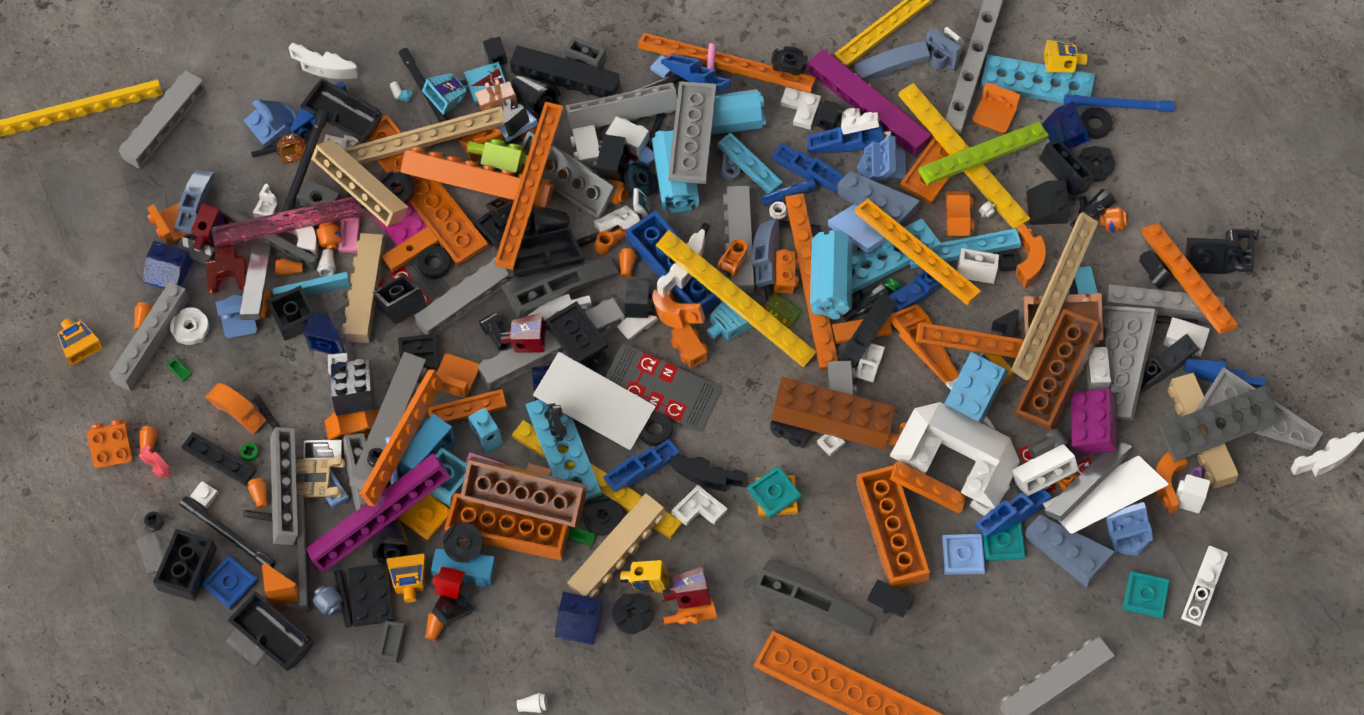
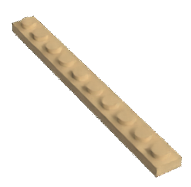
M502 106L348 147L344 150L361 165L405 153V150H411V147L423 148L504 126V113Z
M1084 212L1078 216L1012 366L1011 371L1025 380L1030 379L1098 224L1096 220Z

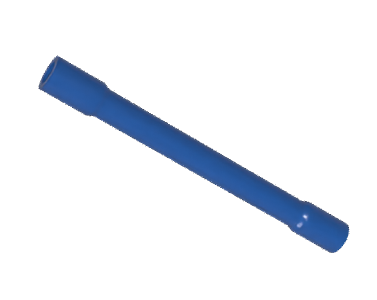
M1064 95V105L1100 106L1174 112L1175 109L1174 101Z

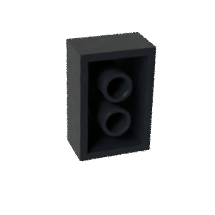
M369 358L331 364V396L336 416L374 410L373 375Z
M175 529L153 580L157 590L195 601L217 550L213 539Z

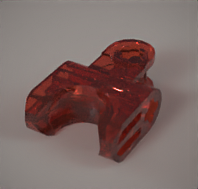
M219 238L215 243V259L206 260L207 287L210 294L219 292V284L226 277L235 278L239 290H244L247 277L245 256H237L236 249L230 238Z

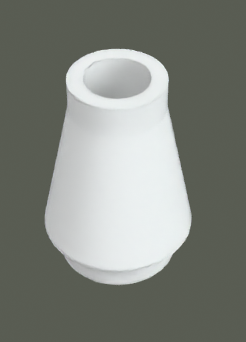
M330 249L322 251L317 267L321 277L334 275L336 272L333 251Z
M537 693L517 700L518 712L543 713L544 710H548L546 694Z

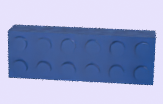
M655 210L626 230V241L660 279V277L666 276L670 272V268L676 262L660 250L656 244L668 230L678 238L679 236ZM693 276L682 289L677 285L672 288L674 297L681 304H701L704 314L722 302L720 298Z

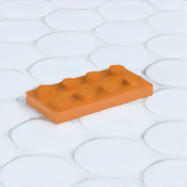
M935 138L931 140L900 183V188L930 205L951 178L948 177L927 185L918 172L921 166L949 156Z

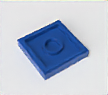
M228 556L201 585L232 610L254 587L258 579L232 557Z

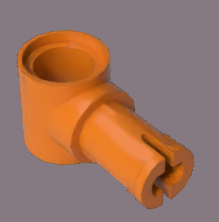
M619 228L614 232H600L594 245L595 251L600 255L608 254L611 247L626 238V229Z

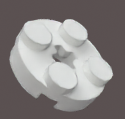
M185 308L176 317L172 318L170 330L178 343L185 345L202 343L209 332V321L199 309ZM189 323H192L194 326L192 329L188 330L185 328V326H189Z

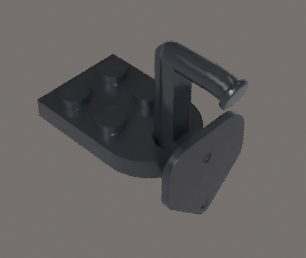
M1230 229L1226 231V239L1187 238L1185 257L1197 273L1228 274L1237 270L1250 275L1253 272L1254 262L1253 239L1255 241L1258 239L1259 230ZM1238 238H1248L1247 250L1241 248L1238 244Z

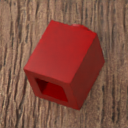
M442 566L439 574L435 573L432 585H435L434 594L458 599L463 586L465 572Z

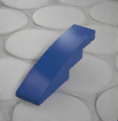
M671 54L661 60V64L689 82L716 84V92L719 93L731 87L730 79L717 77L715 69L701 67V60Z
M882 126L843 135L842 129L839 127L807 136L808 152L833 153L864 149L873 141L880 143L884 140V129Z
M782 142L771 157L773 161L807 180L813 178L815 184L837 192L838 183L845 177L817 157L812 159L802 151L798 150L796 152Z
M1187 359L1184 371L1189 374L1194 373L1196 377L1213 383L1223 367L1226 368V362ZM1227 369L1254 388L1265 385V378L1246 377V370Z
M668 438L654 449L651 446L637 457L634 454L603 476V479L614 492H617L670 463L671 455L676 456L680 452Z
M1044 489L1029 496L1021 492L1009 503L1004 500L977 521L975 526L986 537H991L1033 515L1044 507L1043 503L1051 500L1052 497Z

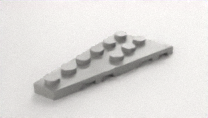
M1102 305L1104 313L1103 325L1106 332L1105 345L1108 350L1110 384L1111 391L1116 397L1117 419L1133 420L1158 311L1151 308Z
M1223 367L1195 411L1256 388ZM1273 400L1282 421L1253 433L1312 450L1323 432ZM1251 406L1252 414L1259 415V408ZM1234 412V420L1237 422H1241V414L1238 412ZM1216 419L1217 422L1224 424L1223 420Z

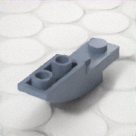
M196 169L191 176L178 206L179 214L174 226L175 232L193 235L191 229L202 203L206 204L214 179V172Z
M778 218L762 222L755 234L752 249V265L755 267V284L758 287L776 283L775 253L776 250L779 251Z

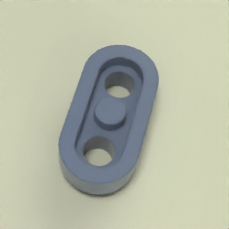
M723 152L721 176L727 181H734L740 173V167Z

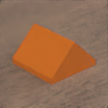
M493 128L468 135L460 139L459 143L470 161H477L482 158V155L467 152L469 141L485 145V142H491V139L503 141L501 131Z
M264 563L262 565L264 588L270 603L274 606L300 601L297 585Z

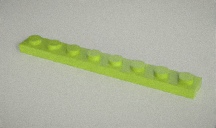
M1040 121L923 165L919 168L918 172L926 184L930 185L1047 140L1049 135Z

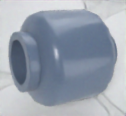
M321 586L315 591L316 596L313 599V603L322 615L332 616L342 608L343 599L333 586L326 588Z

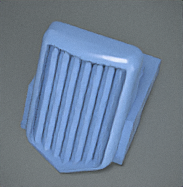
M257 99L252 102L256 110L243 120L261 143L267 147L279 136L283 139L291 132L290 129L296 115L293 109L282 102Z
M888 136L880 143L873 141L864 148V153L858 162L857 169L861 176L875 182L902 181L906 176V153L904 150L897 149L895 137Z
M232 295L223 301L215 302L218 317L222 319L226 338L254 334L257 331L255 320H240L243 296Z
M1144 502L1132 503L1105 517L1109 538L1115 552L1137 556L1149 545L1150 541H1153Z

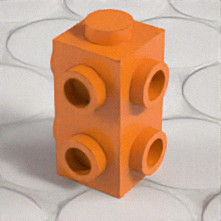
M787 249L776 250V283H774V292L793 294L794 288L798 287L799 281L798 276H795V270H798V259H795V252Z
M686 323L683 328H674L671 331V344L674 349L678 348L681 353L679 354L684 364H688L689 368L692 369L707 361L708 348L704 342H700L698 339L699 334L694 327L691 328L689 323Z

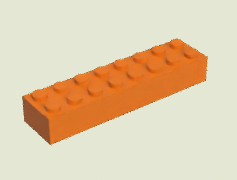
M411 147V150H405L400 170L402 173L512 200L515 199L522 174L517 176L514 175L515 172L503 169L497 171V168L487 165L481 167L478 166V162L470 160L465 161V163L460 162L461 158L454 156L444 158L443 154L432 151L428 154L425 153V149ZM541 179L534 205L544 208L550 206L555 186L550 184L551 180Z

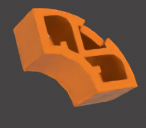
M946 191L947 236H970V231L974 230V219L970 217V208H973V197H970L969 192Z
M374 408V410L337 416L335 412L332 413L330 417L324 420L328 440H342L343 442L346 435L364 433L365 438L368 437L379 413L378 409Z

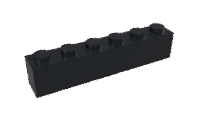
M517 45L510 60L511 72L517 76L525 75L547 82L550 85H558L568 90L580 91L585 95L591 94L599 98L616 94L620 85L619 73Z

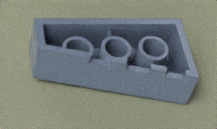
M849 171L838 183L837 195L851 205L856 204L859 206L866 199H869L902 227H905L919 212L920 200Z
M1039 515L1030 524L1025 534L1027 540L1086 588L1111 562L1115 551L1076 532L1071 534L1064 526L1042 515Z

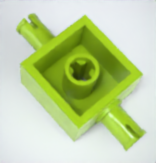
M491 139V142H485V145L469 141L467 146V152L482 155L480 164L515 173L522 172L528 155H526L527 150L522 149V145L512 143L508 146L505 145V141Z

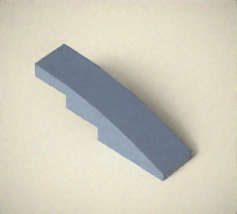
M922 41L870 57L855 64L854 68L856 74L865 81L894 75L895 70L910 68L912 63L930 60V54L926 41Z

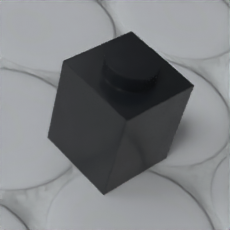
M500 36L483 41L489 65L499 62V65L507 64L506 52Z
M825 100L816 117V126L827 131L835 129L842 116V106L837 102Z

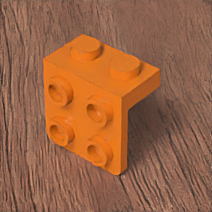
M986 82L982 99L972 118V122L984 128L1005 134L1019 107L1021 95L1013 90H1006L996 84Z
M179 203L161 212H158L153 204L147 207L150 213L147 217L152 226H157L156 233L160 239L164 238L168 246L179 241L181 237L191 235L175 232L174 230L179 214Z
M445 354L436 372L443 381L440 390L467 398L479 372V364L451 354Z
M122 419L112 420L109 425H103V422L91 425L92 428L86 431L95 468L128 463L132 460L127 434L129 429L128 421L123 422Z

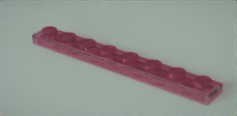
M354 197L216 226L211 229L214 245L219 247L363 215L361 203Z

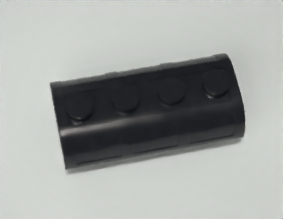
M324 78L317 82L300 105L301 109L314 116H317L319 110L329 113L327 123L362 143H366L378 128L383 115L378 108Z
M564 228L523 237L514 269L506 270L509 276L513 278L584 262L585 257L572 233V229Z
M256 591L227 620L286 671L293 669L313 646V639Z

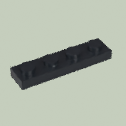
M194 432L191 433L182 445V449L244 486L248 484L257 472L256 468Z

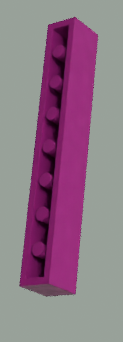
M822 49L808 61L807 72L816 77L818 81L852 108H860L861 115L868 112H878L879 126H882L884 132L891 131L892 137H895V142L912 156H918L929 145L931 134L925 127H921L914 118L908 117L903 113L899 106L893 105L885 95L879 94L871 84H867L858 74L850 71L847 65L840 63L832 53Z
M434 453L386 488L375 506H369L366 503L307 547L306 550L311 561L324 573L451 477L445 466Z

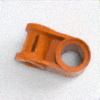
M742 239L733 240L719 260L717 269L724 270L730 273L732 277H736L748 256L746 242ZM736 249L743 250L742 252H735Z

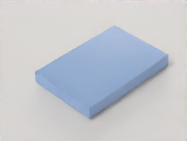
M856 204L851 205L828 220L830 228L848 234L849 240H852L853 244L866 253L871 252L887 241L885 237L854 213L857 207Z

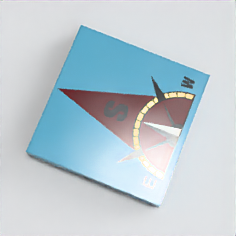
M499 62L464 72L474 104H478L475 92L486 89L485 83H488L490 87L495 86L494 80L497 79L500 84L505 83Z

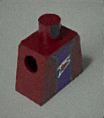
M202 203L191 229L196 238L192 246L193 248L203 251L206 244L211 246L216 244L228 223L218 208Z
M542 313L515 319L511 322V331L501 332L502 344L512 343L516 353L545 351L546 324Z
M703 566L674 576L672 578L674 587L662 590L664 600L677 599L678 607L681 609L711 605Z

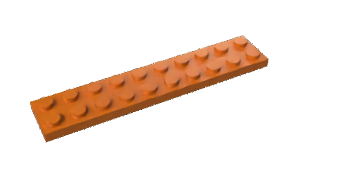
M385 115L367 142L400 134L401 131L390 117ZM404 153L376 161L385 173L390 171L399 172ZM410 175L414 181L416 192L409 203L437 237L440 245L446 250L457 266L489 247L483 236L440 182Z
M775 631L771 632L754 664V668L849 715H943Z

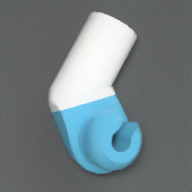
M396 81L390 84L395 99L404 102L412 99L413 93L411 90L407 91L405 89L402 91Z

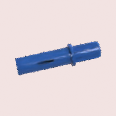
M812 178L783 189L777 188V191L763 195L762 202L766 206L778 201L784 202L785 196L816 190L815 182Z

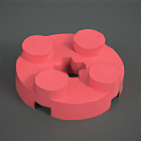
M145 445L140 450L141 454L138 455L145 464L149 463L153 467L152 472L158 478H169L173 474L172 471H167L170 467L156 452L151 453L148 451L151 448L150 446Z

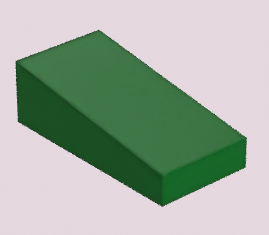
M176 357L166 365L182 382L192 374Z
M572 527L568 539L591 546L596 534L578 527Z

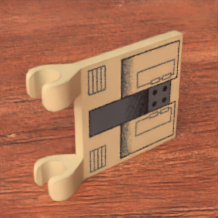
M341 457L296 460L297 495L302 494L304 498H341L343 492L341 489L339 490L338 487L329 488L331 467L344 468L345 460Z

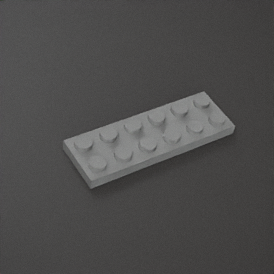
M679 81L668 181L706 184L716 84Z

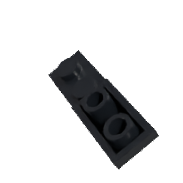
M881 293L838 357L843 361H851V366L855 367L898 303L884 293Z
M1187 333L1159 356H1154L1146 362L1140 393L1178 370L1185 364L1188 358L1200 350Z
M681 454L671 455L670 457L671 467L676 472L703 487L726 492L727 485L745 488L747 486V473L742 470L734 469L730 471L722 467L710 468V460H706L703 457L688 458Z

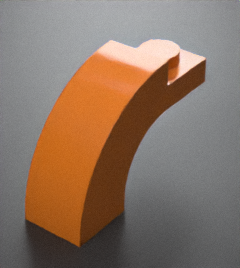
M1025 224L1017 227V232L1028 258L1023 263L1017 265L1016 276L1026 289L1040 276L1046 250L1041 235L1034 238L1032 230L1028 229Z
M672 289L664 297L658 294V290L653 291V303L658 318L664 324L674 328H683L685 323L704 322L705 316L701 304L676 303Z
M217 383L205 396L218 410H223L231 415L251 434H254L266 421L253 408V404L224 384Z
M1167 452L1159 461L1156 472L1169 485L1155 491L1153 495L1154 498L1161 497L1163 507L1167 508L1169 514L1177 512L1180 505L1172 487L1171 478L1175 474L1185 471L1188 462L1186 458L1173 462L1170 453Z

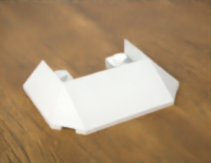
M941 402L914 408L890 457L925 474L940 444H943L976 461L961 493L992 509L997 507L1013 477L1012 470L1017 468L1020 463L1010 437Z

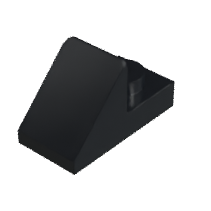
M511 99L504 100V125L508 136L511 137L529 122V117L525 107L517 108L516 105L513 106Z
M499 197L485 204L498 226L507 224L513 205L511 201L504 197Z
M1015 309L995 319L992 322L991 330L1002 332L1001 336L1013 338L1019 310Z

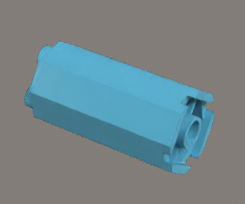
M755 89L715 95L711 135L760 129L762 125H766L765 114L761 110V107H764L761 92Z
M674 130L658 131L652 139L662 210L670 209L672 214L689 212L692 210L693 205L699 206L697 183L668 181Z
M832 230L829 231V234L824 235V232H819L812 239L810 306L812 313L815 315L839 319L840 315H844L851 309L853 242L849 240V235L846 233Z

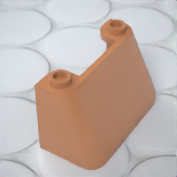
M1102 293L1066 295L1046 342H1048L1063 309H1066L1100 323L1102 331L1096 341V344H1100V340L1104 339ZM1043 296L1024 297L1025 337Z

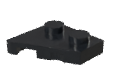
M436 334L398 338L400 358H402L404 352L425 359V367L438 370L439 358Z
M461 593L458 599L440 595L431 612L445 626L470 615L474 607Z

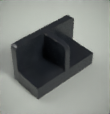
M877 579L867 601L883 608V614L889 611L903 618L907 610H910L914 596Z

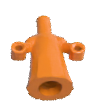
M710 598L711 605L679 608L676 614L663 617L664 624L676 622L683 625L688 622L697 624L698 622L717 619L713 599Z

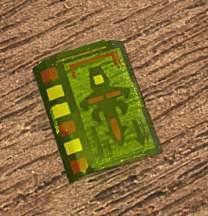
M775 292L763 307L789 329H791L802 313V310Z

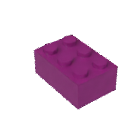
M1110 388L1072 393V447L1079 456L1117 451L1116 397Z

